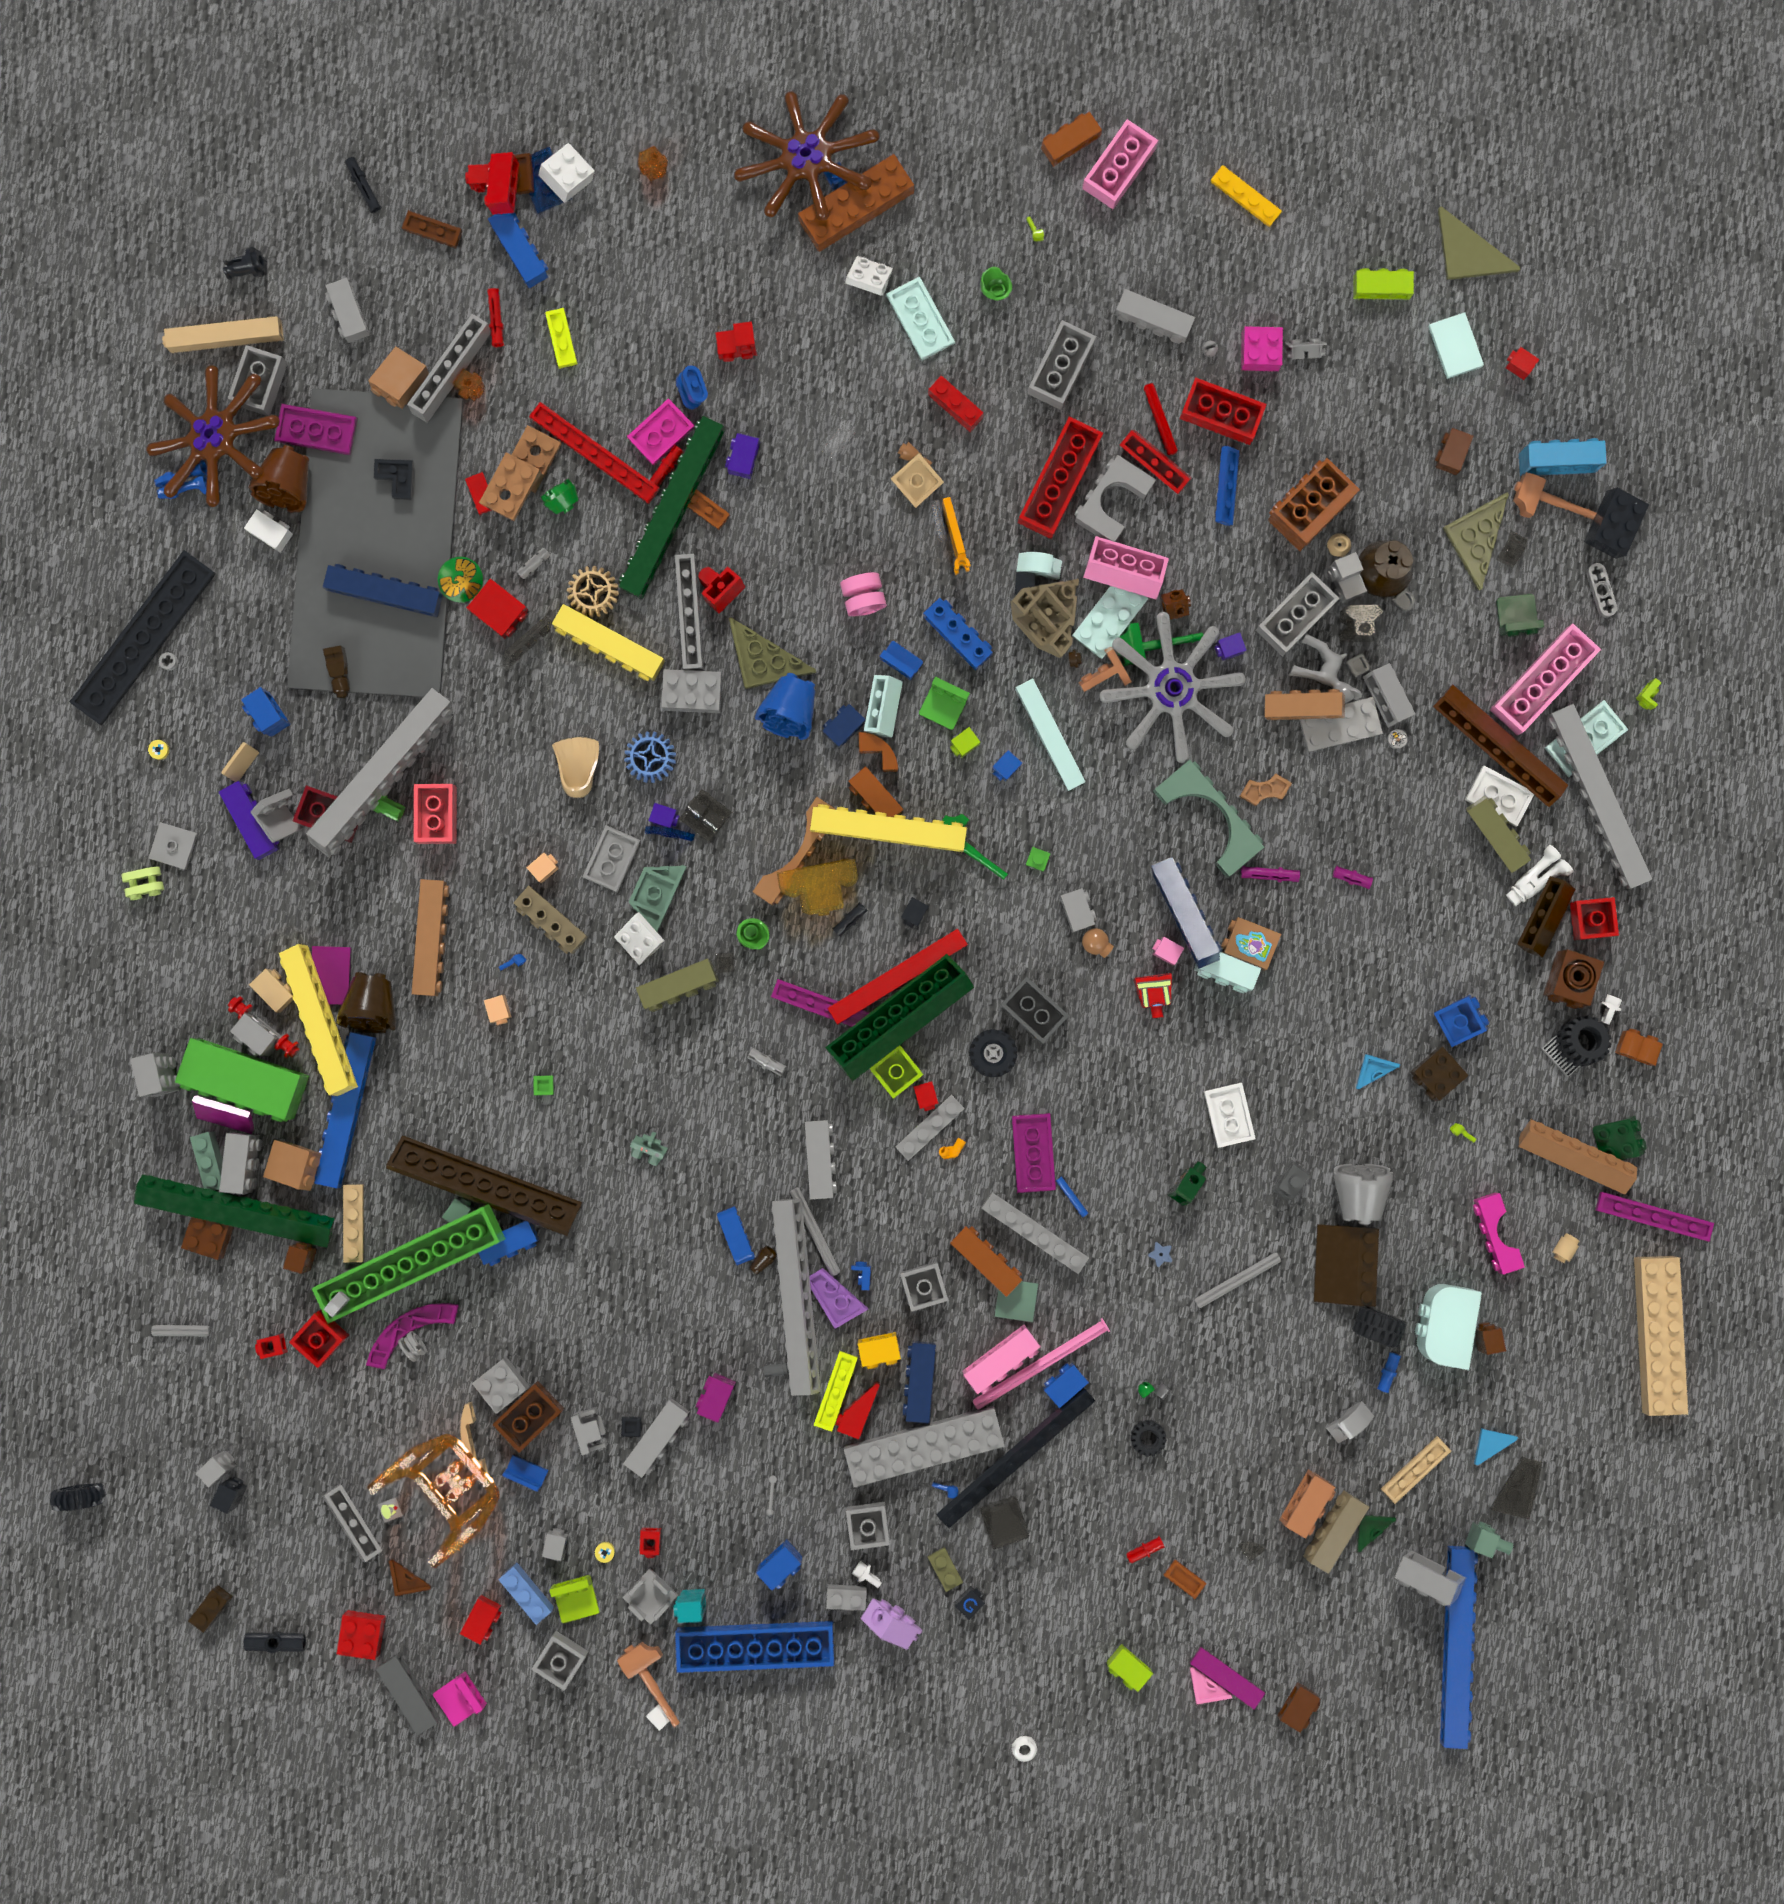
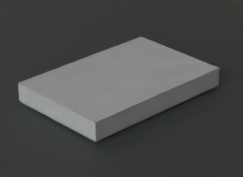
M605 825L583 874V878L618 893L641 840Z

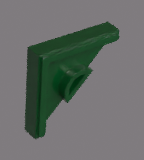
M1365 1515L1358 1525L1357 1551L1361 1552L1371 1541H1374L1389 1525L1395 1522L1396 1518Z

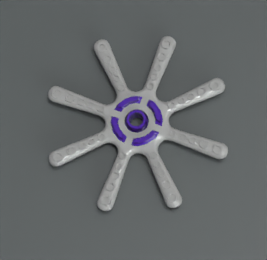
M1160 612L1156 620L1164 658L1162 665L1158 667L1153 666L1123 639L1116 638L1112 643L1113 649L1148 675L1149 682L1143 687L1102 690L1100 692V700L1103 703H1110L1144 696L1150 698L1152 708L1126 741L1127 747L1131 750L1137 749L1157 717L1161 713L1167 712L1172 717L1176 759L1179 763L1184 764L1189 760L1182 714L1186 709L1196 712L1222 736L1230 737L1233 733V727L1199 703L1197 700L1198 691L1208 688L1242 686L1246 678L1243 673H1233L1205 679L1196 678L1193 674V669L1220 634L1219 629L1215 626L1209 627L1187 661L1182 664L1177 663L1173 656L1170 617L1168 613ZM1171 683L1175 684L1176 692L1171 691Z

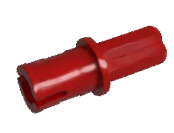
M1160 1536L1145 1544L1141 1543V1546L1127 1552L1126 1556L1130 1563H1134L1146 1556L1149 1558L1150 1554L1165 1548Z

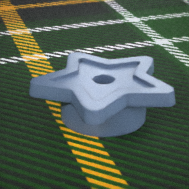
M1155 1242L1154 1251L1150 1252L1148 1257L1155 1259L1157 1267H1160L1163 1262H1172V1258L1169 1255L1171 1246L1163 1247L1158 1242Z

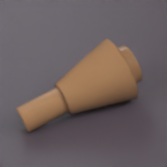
M909 441L907 444L903 443L898 451L900 454L899 458L910 461L919 453ZM924 458L929 465L932 464L931 461Z

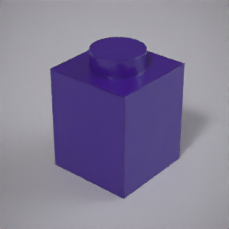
M1240 633L1218 640L1217 646H1215L1216 654L1222 658V661L1244 654L1246 651Z
M654 803L648 821L672 830L673 826H677L680 816L677 815V810Z

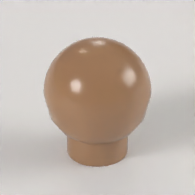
M1098 928L1088 930L1082 938L1083 948L1088 953L1093 955L1099 954L1103 958L1107 957L1114 947L1109 943L1106 933Z

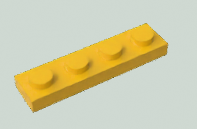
M1223 165L1210 181L1268 227L1273 224L1282 212V210Z

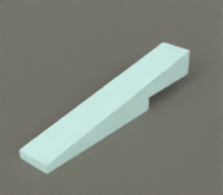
M1032 678L1017 686L1015 690L1068 791L1085 783L1034 679Z

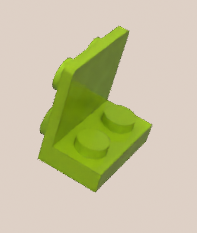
M590 1575L553 1584L549 1589L551 1597L556 1599L562 1623L592 1616L600 1612Z

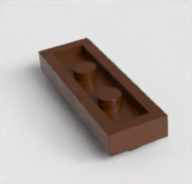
M409 210L402 225L403 231L455 249L463 232L461 228Z

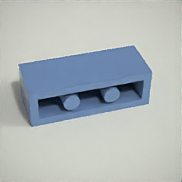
M518 1563L514 1564L499 1578L502 1585L536 1625L552 1612L554 1606Z

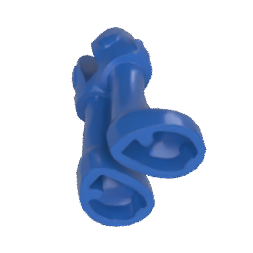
M201 460L196 465L188 478L199 477L184 482L178 493L168 499L177 498L180 493L191 489H199L206 495L207 465L204 460ZM172 472L164 473L154 480L156 487H163L157 490L158 498H168L164 494V487L175 475Z

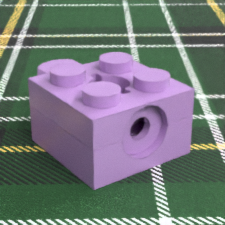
M872 1599L861 1617V1620L881 1639L907 1650L913 1640L917 1641V1634L920 1635L922 1629L914 1624V1619L904 1615L905 1611L897 1605L892 1607L890 1603L883 1599L881 1601Z

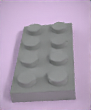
M1373 697L1346 703L1345 718L1299 719L1308 753L1383 734Z

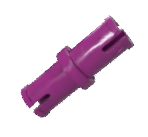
M1337 865L1332 875L1333 878L1347 881L1350 885L1355 884L1370 889L1373 882L1372 877L1359 874L1356 870L1350 871L1338 867Z

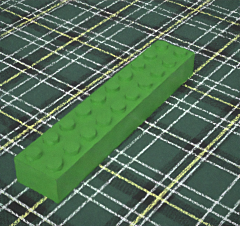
M488 1204L312 1288V1291L327 1323H331L505 1240V1236L491 1206ZM339 1291H342L350 1298V1301L332 1318L324 1308Z

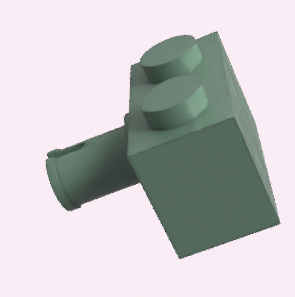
M1479 1521V1524L1472 1523L1465 1545L1474 1552L1493 1558L1495 1550L1510 1555L1513 1549V1543L1500 1539L1501 1536L1495 1532L1496 1529L1492 1528L1491 1525Z

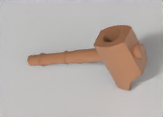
M1526 472L1522 475L1520 482L1517 481L1514 487L1516 494L1513 502L1519 507L1520 515L1526 518L1534 515L1539 500L1594 520L1596 512L1544 492L1543 488L1546 480L1535 474Z
M643 1642L635 1647L633 1645L628 1646L624 1649L625 1654L617 1659L622 1671L628 1679L639 1673L672 1726H677L680 1722L674 1714L675 1712L670 1708L657 1683L646 1668L663 1656L662 1651L658 1646L650 1647Z

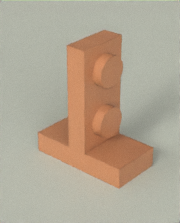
M1112 647L1104 650L1111 664L1108 665L1106 663L1100 666L1096 673H1088L1081 678L1082 681L1079 682V685L1084 692L1116 673L1124 685L1132 682Z

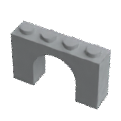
M1117 455L1115 460L1111 458L1106 466L1107 472L1105 475L1101 474L1095 482L1097 487L1094 491L1090 490L1085 497L1087 502L1084 506L1080 505L1074 514L1077 516L1075 519L1077 524L1097 537L1114 542L1117 541L1125 527L1105 514L1100 503L1101 495L1111 487L1120 486L1130 490L1144 500L1156 479Z

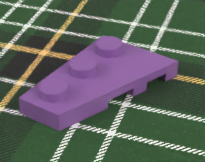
M823 1268L809 1276L811 1290L834 1328L841 1326L869 1309Z

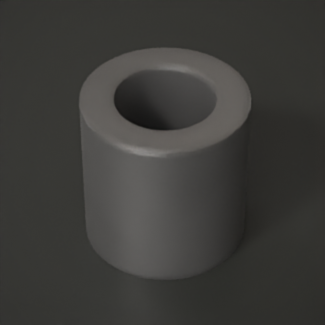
M1161 1383L1154 1393L1164 1400L1171 1390Z

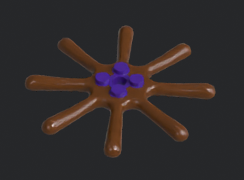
M789 91L785 94L784 99L795 130L794 136L789 139H783L752 122L744 123L743 133L781 149L782 154L780 157L770 161L738 168L734 172V178L736 181L741 182L774 170L785 169L788 172L787 177L764 208V214L767 217H774L797 180L806 179L809 182L816 217L819 221H824L828 219L829 211L818 181L821 173L830 172L862 190H867L872 185L869 177L832 162V155L839 151L875 143L879 140L880 136L878 131L872 129L835 142H829L825 139L826 134L849 103L848 97L844 94L836 97L819 128L813 132H808L804 129L797 94Z
M214 365L208 366L205 370L207 407L203 415L197 417L173 394H167L164 397V404L191 424V430L186 436L153 442L146 447V452L150 456L191 447V454L165 485L164 494L166 497L172 498L178 493L201 460L207 461L206 503L210 507H216L220 501L218 461L223 455L231 457L252 478L257 479L262 475V468L233 446V441L238 435L274 429L279 426L280 420L276 415L266 416L237 425L233 423V417L259 387L261 377L258 374H251L246 379L227 408L221 412L217 408L219 374L218 368Z

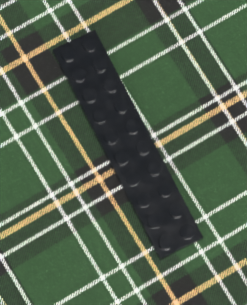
M183 550L69 703L99 725H103L216 573Z

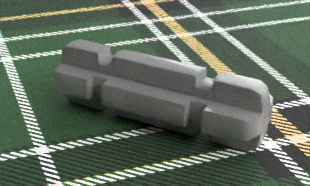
M545 548L539 550L538 555L535 554L524 564V567L522 566L518 569L517 573L521 578H527L530 572H533L543 563V560L550 557V553Z

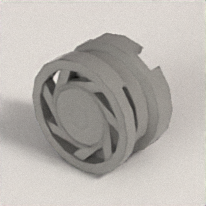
M410 1331L406 1338L403 1337L398 1340L400 1348L412 1362L418 1360V1356H423L427 1353L426 1346L413 1331Z

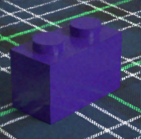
M739 433L736 434L735 439L732 438L730 445L732 454L731 457H727L725 465L728 468L729 474L751 479L760 445L759 438Z

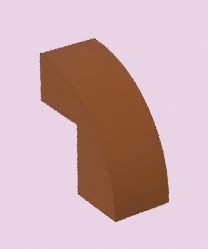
M859 732V753H882L883 772H898L897 759L890 746L873 734Z

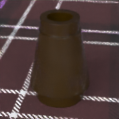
M766 1245L760 1249L750 1269L754 1273L759 1274L776 1261L777 1253Z

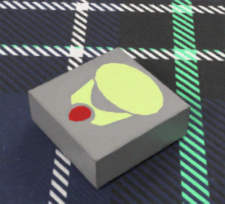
M398 1497L378 1504L384 1523L404 1515Z

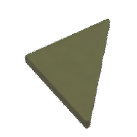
M1443 207L1438 208L1447 280L1520 271V266Z
M1508 492L1443 527L1478 591L1483 588L1509 495Z
M732 617L729 618L745 689L776 683L780 677L786 676L787 673H793L798 677L816 673V669L763 638Z

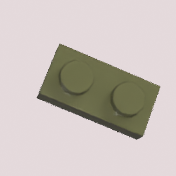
M945 1547L928 1556L946 1592L963 1583Z

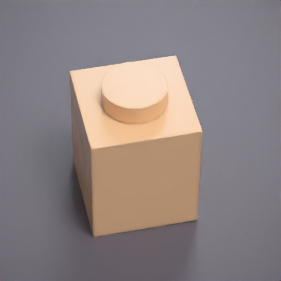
M546 853L541 854L526 867L540 883H543L559 869L556 866L558 861L552 854L548 856Z
M505 995L484 1000L490 1023L501 1025L507 1023V1019L512 1018Z

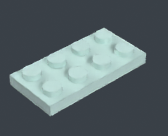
M1110 586L1072 637L1103 659L1106 655L1104 650L1112 647L1113 641L1120 637L1149 598Z

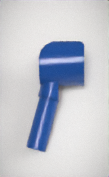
M522 954L514 955L511 960L500 965L499 969L503 970L514 963L520 967L526 962V958Z
M932 1483V1487L948 1491V1498H955L958 1495V1487Z

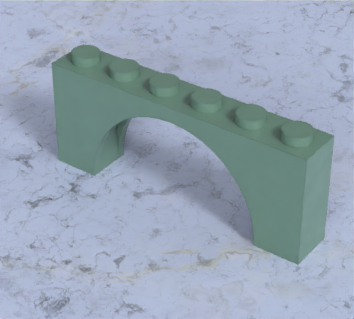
M1189 760L1156 787L1153 792L1164 805L1181 797L1196 796L1209 800L1222 811L1228 824L1229 838L1223 855L1215 865L1228 878L1264 848L1262 845L1264 842L1259 835H1254L1250 831L1251 826L1246 820H1241L1238 817L1237 809L1233 805L1229 806L1226 803L1224 794L1220 790H1215L1212 780L1208 776H1203L1200 772V766L1195 761L1191 762Z

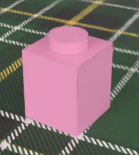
M1163 937L1161 940L1157 939L1152 949L1155 950L1153 955L1171 965H1175L1184 948Z

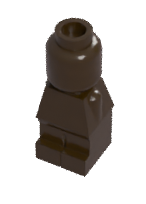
M341 645L324 648L323 653L329 677L333 678L331 680L333 693L337 698H346L350 692L348 678H346L348 663L345 648Z

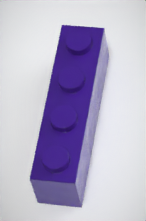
M237 781L219 791L221 798L255 859L261 860L279 850L277 845L279 841L272 843L251 814L252 809L258 802L256 800L253 801L250 794H252V791L247 783L244 784L241 781Z

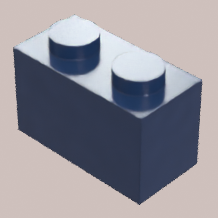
M850 704L847 706L843 705L836 712L837 717L834 720L829 719L823 725V728H825L823 734L839 749L866 722V719Z

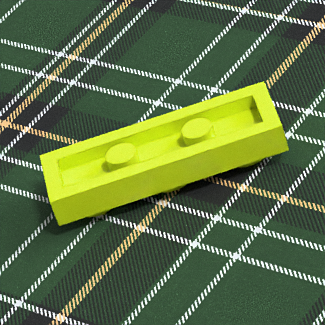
M564 308L545 312L559 369L577 365Z

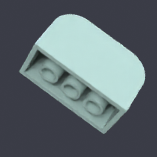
M1447 1284L1435 1285L1426 1292L1423 1304H1420L1418 1314L1421 1316L1420 1323H1417L1415 1334L1418 1335L1417 1346L1424 1357L1439 1365L1469 1370L1482 1292Z

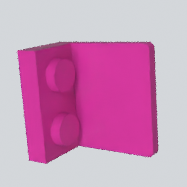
M466 1671L433 1693L434 1698L453 1726H456L473 1713H479L487 1704Z

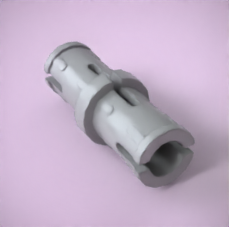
M752 1048L747 1057L761 1065L764 1070L768 1069L780 1077L787 1067L772 1059V1056H767L755 1048Z

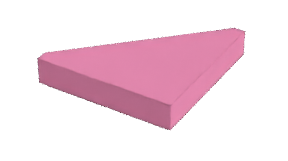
M1190 1667L1196 1704L1232 1699V1695L1194 1667Z

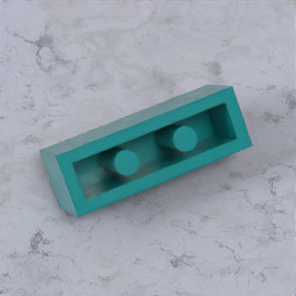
M705 1589L682 1590L680 1596H677L674 1605V1617H678V1623L701 1622L706 1611Z

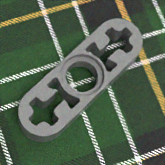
M1594 563L1587 569L1586 575L1598 613L1602 617L1608 618L1616 613L1617 604L1605 567L1600 563ZM1594 568L1596 570H1600V574H1598L1599 580L1603 579V581H1600L1597 584L1594 583L1598 580L1597 575L1592 574ZM1600 585L1606 588V594L1603 596L1597 593V587ZM1606 597H1609V599L1606 600L1607 606H1611L1612 608L1609 611V613L1607 610H1603V607L1606 606L1605 601L1600 602V600L1605 599Z

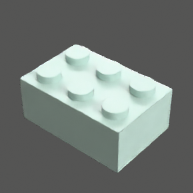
M1220 952L1219 961L1200 969L1196 965L1194 971H1197V975L1202 978L1208 979L1212 977L1216 979L1215 983L1222 986L1232 985L1234 986L1233 990L1246 993L1253 990L1261 968Z

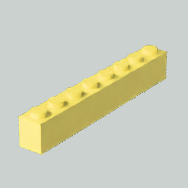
M818 804V807H813L811 832L957 852L964 851L967 827H963L961 823L952 822L951 825H945L944 821L933 820L930 823L925 822L924 818L918 817L908 820L903 815H894L893 818L886 817L887 814L875 812V815L867 814L868 811L865 810L848 812V808L837 807V810L829 809L828 805Z
M297 944L279 953L280 963L286 972L287 983L292 989L293 1000L298 1006L299 1017L304 1023L306 1037L311 1043L312 1054L317 1060L318 1071L324 1080V1088L329 1096H340L357 1088L358 1085L309 947Z

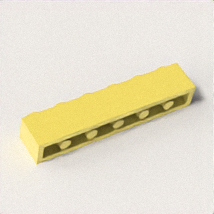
M564 604L552 623L556 628L555 631L560 635L565 636L568 634L572 636L571 640L579 645L584 643L589 646L588 649L596 654H599V652L605 654V659L612 663L620 662L623 664L621 666L623 669L632 672V670L638 672V676L645 681H649V679L654 681L665 662L664 658Z

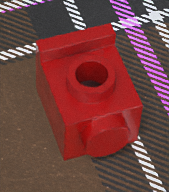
M284 1333L256 1340L255 1351L260 1356V1359L288 1352ZM270 1342L273 1343V1350L269 1348Z
M642 1527L640 1531L639 1555H644L645 1558H655L656 1555L660 1554L662 1528ZM653 1539L655 1544L649 1545L647 1541Z

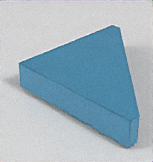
M1365 1054L1356 1089H1360L1399 1068L1400 1064Z
M1481 1428L1474 1464L1479 1465L1515 1442L1518 1437Z

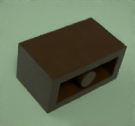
M217 1585L209 1592L188 1622L204 1633L212 1626L233 1596Z

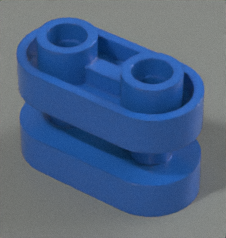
M690 365L677 376L676 385L683 404L688 409L698 408L708 396L700 370Z

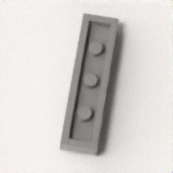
M951 1094L895 1147L909 1161L965 1108Z

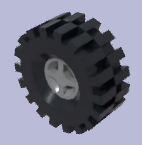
M990 1029L981 1032L973 1039L970 1045L969 1057L974 1069L980 1074L987 1077H1000L1014 1067L1018 1050L1015 1041L1009 1034L1001 1030Z

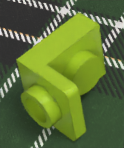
M1657 678L1649 681L1636 697L1639 705L1646 710H1652L1658 705L1651 699L1659 692L1658 687L1661 682Z

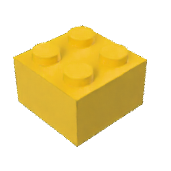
M896 1332L858 1340L862 1367L867 1366V1369L878 1367L879 1363L886 1362V1365L898 1363L897 1360L901 1359Z

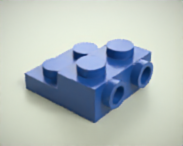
M1468 995L1434 1012L1451 1047L1488 1030L1487 1025H1489V1021L1485 1014H1480L1478 1010L1480 1004L1476 997L1472 998L1471 995Z

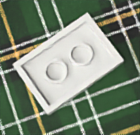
M1482 766L1465 800L1473 804L1483 796H1486L1487 799L1492 798L1498 806L1495 809L1499 815L1503 813L1509 824L1517 827L1534 794L1526 787L1486 766Z
M1242 1083L1204 1091L1217 1148L1255 1139Z

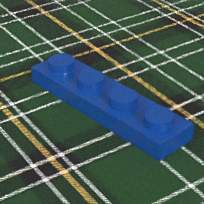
M1224 446L1220 456L1215 522L1230 526L1233 525L1239 450L1230 446Z

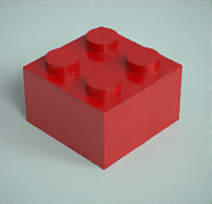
M1615 897L1570 902L1574 941L1619 936Z
M319 1310L313 1314L289 1343L314 1366L319 1368L348 1338L349 1334L335 1321L327 1323L322 1310Z
M347 1610L342 1615L336 1654L376 1660L381 1651L386 1616Z

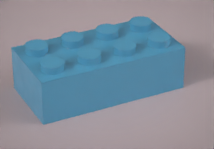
M1598 438L1588 439L1583 442H1579V439H1571L1567 442L1551 440L1548 443L1532 441L1519 453L1520 476L1526 472L1535 475L1596 473L1606 464L1605 441H1599Z

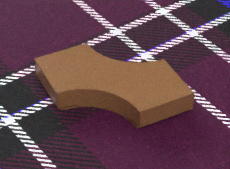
M1275 774L1270 780L1265 782L1249 780L1239 797L1254 806H1257L1261 800L1269 797L1282 800L1292 783L1278 774Z

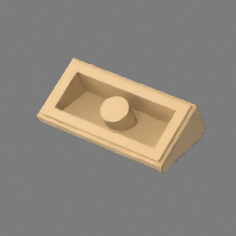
M243 742L222 770V774L235 782L239 781L259 752Z

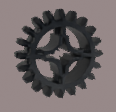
M100 1483L66 1486L55 1489L50 1494V1505L54 1511L79 1510L95 1507L105 1502V1489L103 1484Z

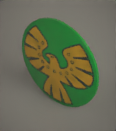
M454 557L447 560L441 566L438 573L440 591L446 598L454 602L463 603L472 600L479 593L483 585V575L480 567L473 560L466 557Z

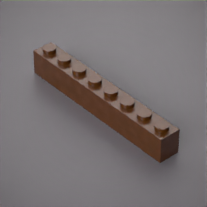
M1453 684L1433 706L1548 807L1555 803L1568 787L1565 781Z

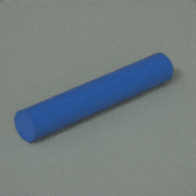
M1063 1177L1056 1180L1057 1184L1081 1217L1088 1214L1087 1210Z

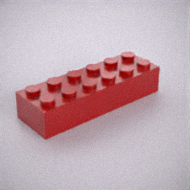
M1069 416L1019 516V524L1052 540L1102 439L1103 432Z

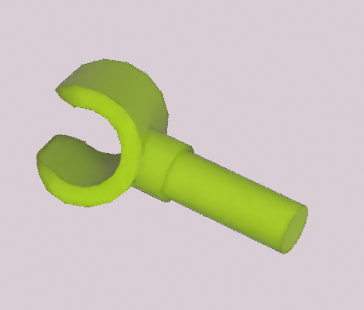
M1027 217L1026 220L1032 230L1033 240L1035 242L1043 241V229L1036 230L1031 217Z
M1455 1123L1450 1127V1130L1456 1137L1462 1134L1473 1143L1476 1141V1138L1470 1135L1462 1125Z

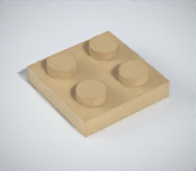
M920 453L890 478L915 508L944 483Z

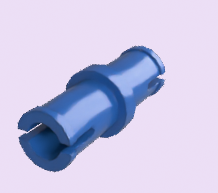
M1389 1352L1385 1368L1381 1370L1383 1373L1377 1389L1389 1393L1393 1378L1397 1376L1396 1370L1401 1355Z

